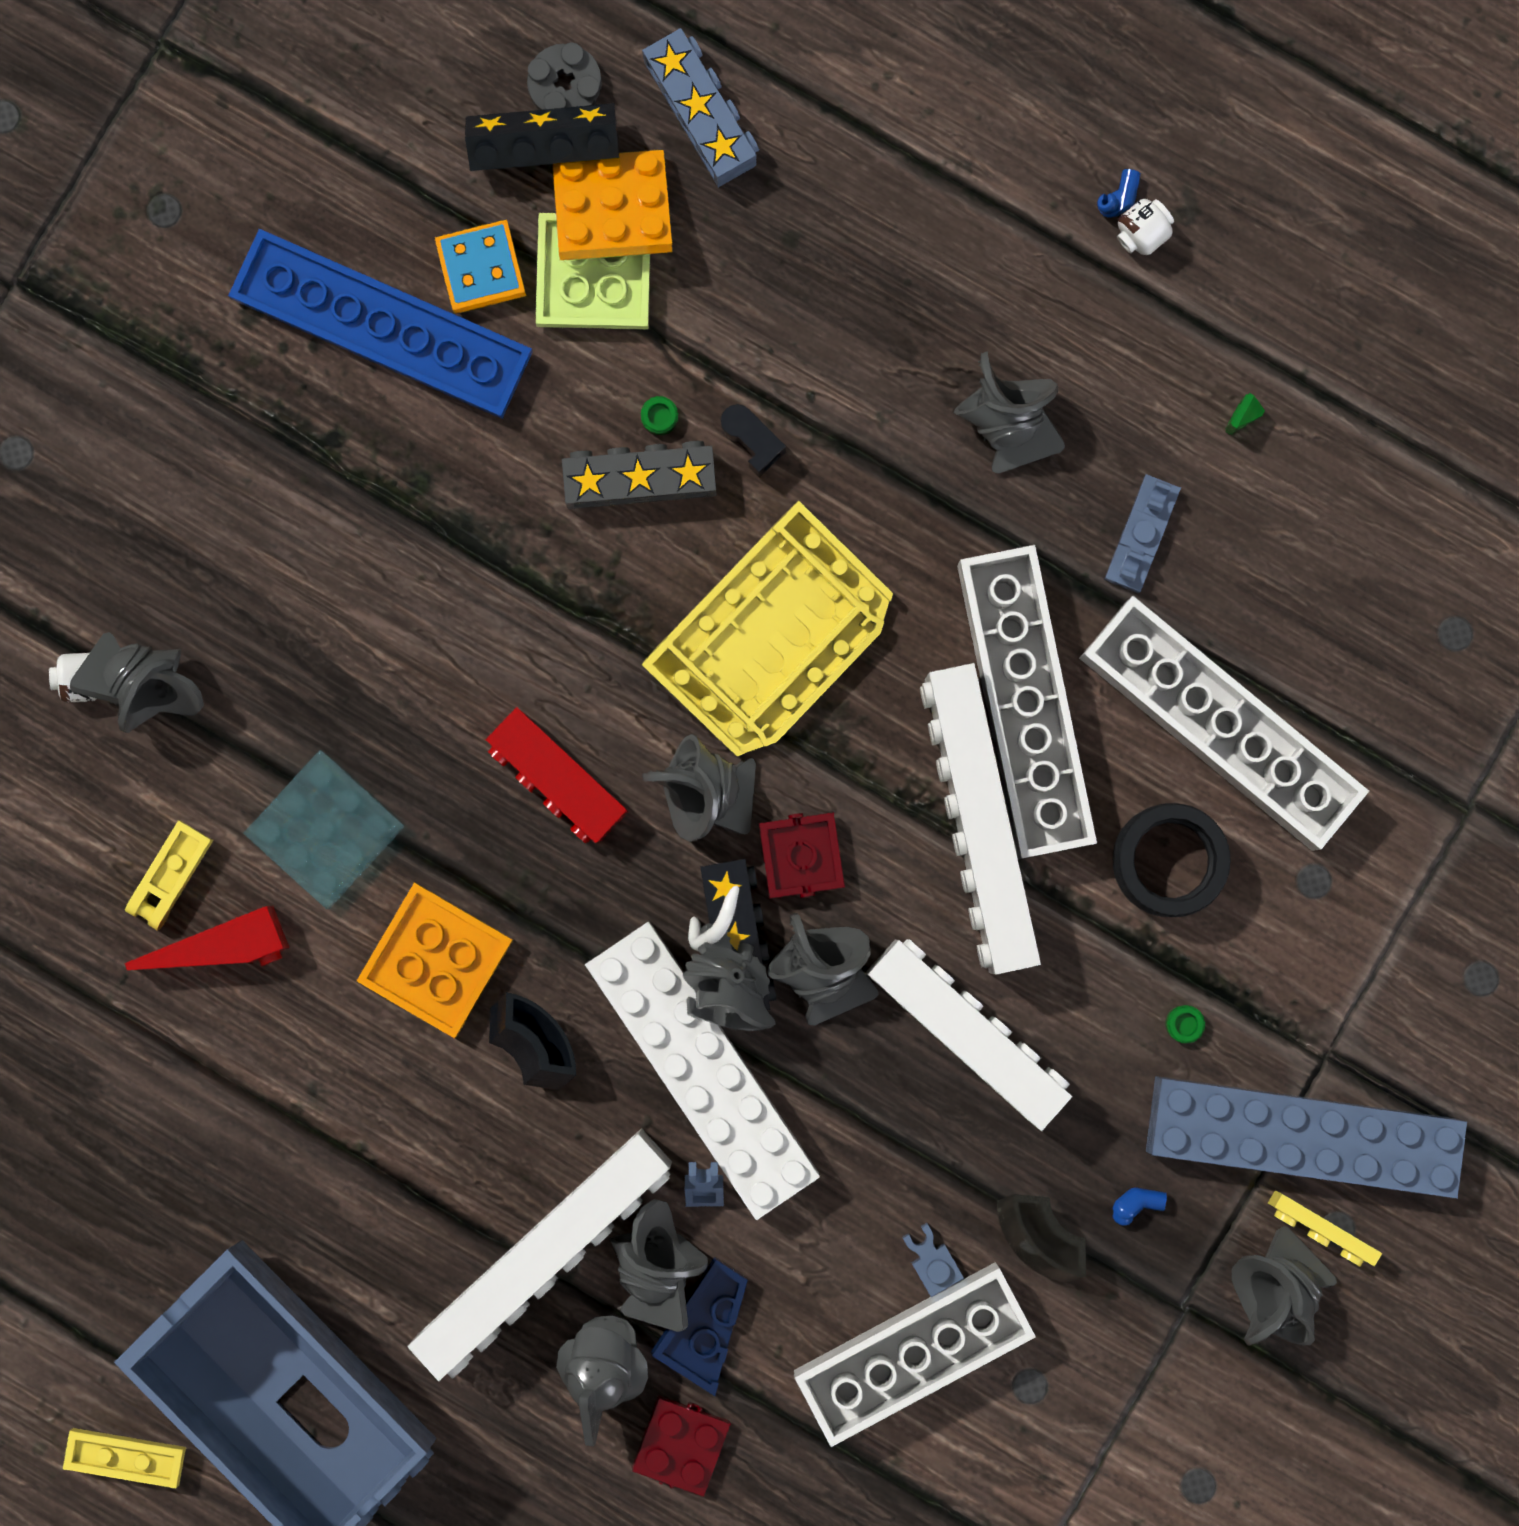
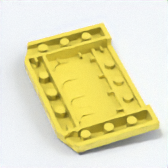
M798 501L674 628L641 665L735 756H740L749 751L776 743L881 634L884 617L893 593Z

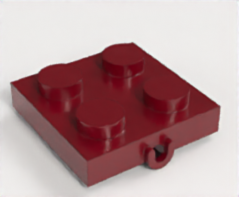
M834 812L806 817L803 816V813L788 815L789 819L759 823L770 898L800 894V898L815 896L817 891L845 887Z
M658 1395L634 1459L632 1472L658 1480L659 1484H667L672 1489L675 1486L704 1497L731 1425L730 1421L703 1412V1408L695 1403L689 1402L688 1405H684Z

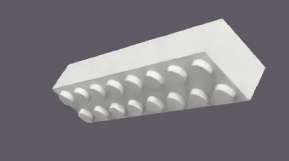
M1031 545L961 559L957 568L1017 858L1022 859L1097 844L1036 547Z
M1134 596L1126 601L1079 658L1311 851L1321 850L1369 792L1367 788Z
M972 663L930 672L925 678V683H922L920 687V693L924 709L931 708L933 720L928 723V729L932 745L939 744L941 758L936 760V766L940 782L947 781L950 795L944 797L948 819L955 818L958 832L952 834L956 855H963L966 870L960 871L964 892L972 893L974 907L968 908L972 929L980 930L982 944L977 945L981 968H988L989 973L996 975L1041 965L975 664Z
M651 922L645 923L585 964L756 1220L820 1177L819 1172L721 1026L687 1015L686 999L692 997L696 1000L697 991L684 980V971Z
M641 1128L419 1332L407 1347L438 1381L446 1374L453 1379L473 1358V1355L470 1353L472 1350L477 1348L482 1352L502 1331L498 1326L504 1321L509 1326L513 1324L527 1310L526 1308L530 1305L527 1300L533 1294L537 1299H540L554 1286L555 1281L558 1279L555 1274L561 1268L568 1273L584 1258L586 1251L583 1248L587 1244L592 1242L596 1247L613 1231L612 1229L615 1227L611 1223L619 1215L623 1220L628 1218L641 1205L643 1200L640 1196L647 1189L653 1194L665 1184L671 1175L668 1170L672 1161Z

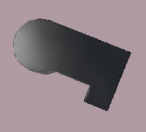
M731 405L725 409L721 417L723 434L730 441L739 442L752 456L748 461L749 468L760 478L786 453V446L744 405Z

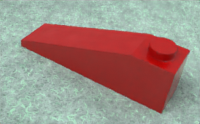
M265 906L124 964L127 970L250 963L259 961L260 966H265L282 959L280 952L290 947L274 906Z

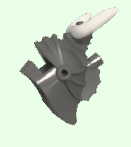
M734 886L726 895L714 924L707 923L701 927L698 918L692 917L690 919L689 944L693 950L699 951L701 955L693 954L691 956L692 961L687 962L685 965L687 971L683 973L684 980L697 991L696 1000L692 997L686 999L687 1015L735 1030H764L776 1024L763 1002L764 996L769 994L768 984L770 980L766 974V967L759 962L758 957L753 956L754 947L752 945L741 943L738 945V951L735 952L732 950V944L729 942L730 937L727 936V930L733 919L739 894V887Z

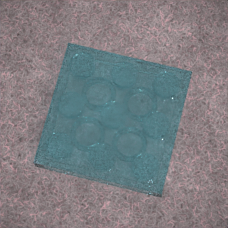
M319 750L243 834L325 909H330L405 825L323 750Z

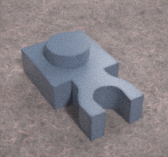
M689 1162V1175H685L686 1207L724 1206L723 1175H718V1162H711V1168L705 1170L698 1169L696 1162Z
M926 1222L921 1225L923 1232L926 1234L924 1242L920 1244L914 1243L909 1233L902 1236L907 1247L919 1255V1258L911 1263L928 1293L933 1297L961 1281L964 1277L945 1244L943 1243L935 1248L933 1232Z

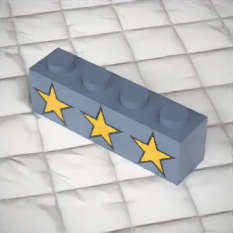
M680 28L643 49V60L717 187L719 188L755 167V153L759 151L758 145L749 131L743 133L736 122L740 120L739 113L730 99L724 101L718 89L722 88L713 69L709 68L706 70L699 59L703 54L694 37L687 38Z

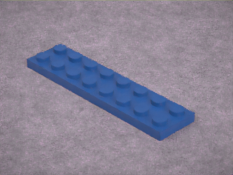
M262 229L258 230L228 295L233 301L501 419L504 417L533 353L530 347Z

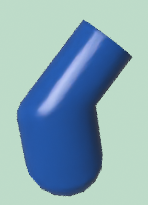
M1124 169L1119 189L1108 195L1104 193L1098 198L1097 207L1103 216L1117 217L1135 204L1141 175L1139 171Z
M1137 1187L1129 1189L1113 1205L1112 1216L1114 1221L1119 1225L1126 1226L1132 1223L1133 1218L1144 1208L1164 1211L1167 1193Z

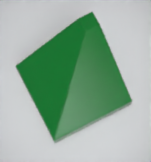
M1249 393L1241 399L1225 428L1227 434L1231 435L1262 417L1265 409L1255 395Z

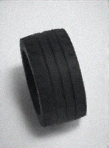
M1180 803L1159 804L1142 810L1133 816L1120 831L1114 845L1112 858L1116 881L1126 898L1139 909L1160 917L1188 916L1210 905L1218 897L1227 882L1231 862L1227 839L1218 824L1203 811ZM1164 823L1182 824L1193 830L1203 841L1208 855L1207 872L1200 885L1189 894L1177 898L1161 897L1148 890L1138 878L1134 865L1135 849L1142 836L1154 826Z

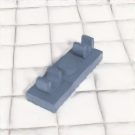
M1147 474L1144 476L1104 580L1136 593L1141 592L1181 490L1180 487Z

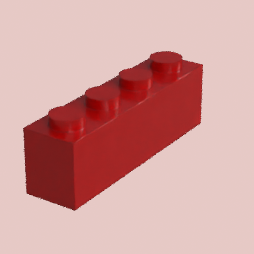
M517 706L485 739L492 746L487 752L503 767L508 762L511 763L519 771L515 778L531 793L537 788L544 794L547 799L542 804L557 818L565 814L574 823L570 830L585 844L590 840L599 844L629 812Z

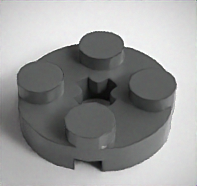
M576 43L552 45L541 51L528 65L527 87L531 100L538 110L596 104V99L600 94L602 86L600 69L592 55L583 50L580 45ZM565 74L574 78L570 82L571 89L565 91L562 86L555 87L554 83L558 81L559 75Z

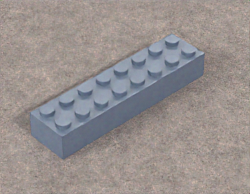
M1155 1076L1146 1152L1154 1156L1458 1199L1467 1122L1456 1118Z

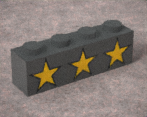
M704 441L682 443V448L667 449L665 444H654L645 446L644 452L630 453V448L619 447L608 449V455L593 456L592 451H575L570 453V458L562 459L565 504L568 509L717 496L712 446H705Z

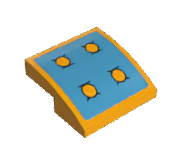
M507 219L435 237L454 314L526 296Z

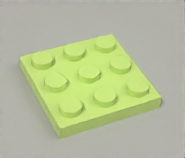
M539 213L536 326L649 329L650 254L560 260L556 213Z

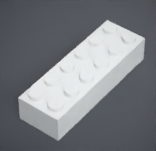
M895 939L866 971V974L1030 1123L1042 1131L1073 1097L1065 1090L1070 1084L1054 1069L1048 1067L1044 1071L1040 1068L1037 1062L1041 1058L1025 1043L1020 1041L1015 1045L1009 1040L1008 1037L1012 1031L996 1017L991 1016L987 1020L979 1012L984 1006L970 993L963 990L958 994L950 986L955 980L940 966L934 965L932 969L922 961L926 954L911 940L906 939L902 943L900 940Z
M995 1262L935 1296L927 1298L795 1369L794 1378L829 1445L832 1447L1032 1340L1036 1336Z

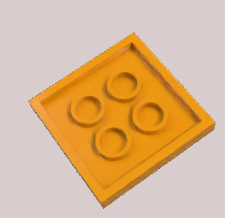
M664 150L619 153V158L553 164L560 260L673 252Z
M414 883L362 970L357 982L455 1039L513 939L423 886Z

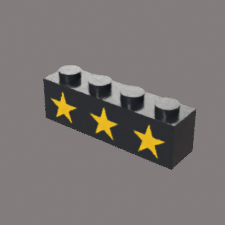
M615 103L466 116L465 141L470 171L619 158Z
M745 859L700 866L709 923H715L726 895L732 887L738 886L737 904L733 919L727 930L732 950L737 952L738 945L741 943L750 944L754 947L753 956L758 957L762 965L770 963L767 940L759 942L757 932L758 926H764L761 904H753L750 890L758 888L754 866L747 867ZM772 978L769 979L770 982L768 984L769 994L763 998L767 1010H770L769 1002L777 1001Z

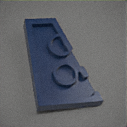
M714 1257L686 1299L687 1329L681 1332L666 1329L652 1349V1356L715 1396L721 1368L726 1360L732 1329L736 1324L747 1285V1278Z

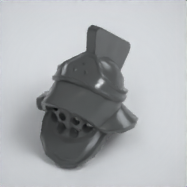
M988 351L981 353V359L978 363H980L979 366L984 374V379L980 378L979 381L982 387L955 408L954 413L977 426V431L983 435L984 441L987 439L988 443L996 449L991 464L992 472L999 474L1063 451L1065 448L1064 440L1043 409L1044 406L1056 397L1058 384L1052 379L1001 380L994 373L990 365Z
M110 632L104 633L70 681V689L74 693L105 700L118 706V725L120 731L124 733L131 732L159 712L195 716L204 706L201 691L194 682L176 673L181 657V649L153 650L151 646H143L138 643L120 648L115 637Z
M690 734L682 740L669 767L664 772H659L657 769L656 772L650 770V772L642 774V781H653L663 786L673 826L679 837L689 842L697 841L705 837L713 825L737 834H748L750 832L756 763L753 758L743 759L734 765L726 761L724 757L721 758L718 754L710 753L695 735Z
M798 913L790 914L789 925L793 926L794 930L792 931L795 934L769 964L768 976L791 986L792 990L799 995V998L802 997L809 1004L806 1013L808 1025L815 1026L867 1003L878 996L876 986L862 970V967L870 957V940L863 931L851 927L805 930L800 915Z
M653 1199L638 1212L633 1221L632 1233L610 1238L620 1263L617 1269L620 1275V1284L631 1295L621 1306V1312L624 1316L681 1332L688 1327L684 1291L686 1278L698 1276L707 1269L708 1258L684 1237L676 1233L668 1203Z
M1286 1226L1276 1231L1265 1257L1260 1255L1243 1256L1232 1268L1234 1288L1251 1321L1244 1341L1247 1345L1259 1344V1342L1266 1341V1338L1274 1334L1301 1346L1311 1345L1315 1341L1314 1314L1319 1310L1320 1298L1323 1296L1321 1288H1330L1337 1283L1336 1277Z
M614 1315L594 1317L586 1322L576 1334L575 1339L567 1340L558 1351L556 1368L571 1397L579 1406L585 1445L594 1447L602 1412L614 1408L622 1402L632 1400L643 1392L648 1380L647 1360L637 1348L636 1333L630 1322Z

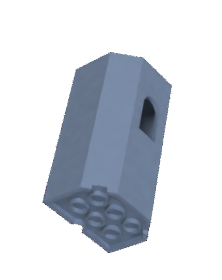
M243 1240L227 1249L114 1362L273 1526H366L379 1509L378 1507L381 1504L386 1506L399 1493L409 1475L412 1478L415 1477L434 1454L430 1448L435 1442L436 1437ZM303 1375L346 1418L349 1433L347 1439L341 1445L326 1447L318 1443L278 1402Z

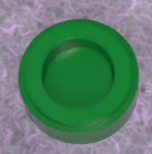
M656 396L647 400L641 409V421L644 428L654 435L670 433L678 422L676 405L670 399L663 396Z
M1180 1005L1168 1013L1165 1027L1169 1036L1175 1041L1192 1043L1202 1036L1205 1029V1020L1202 1013L1195 1007Z

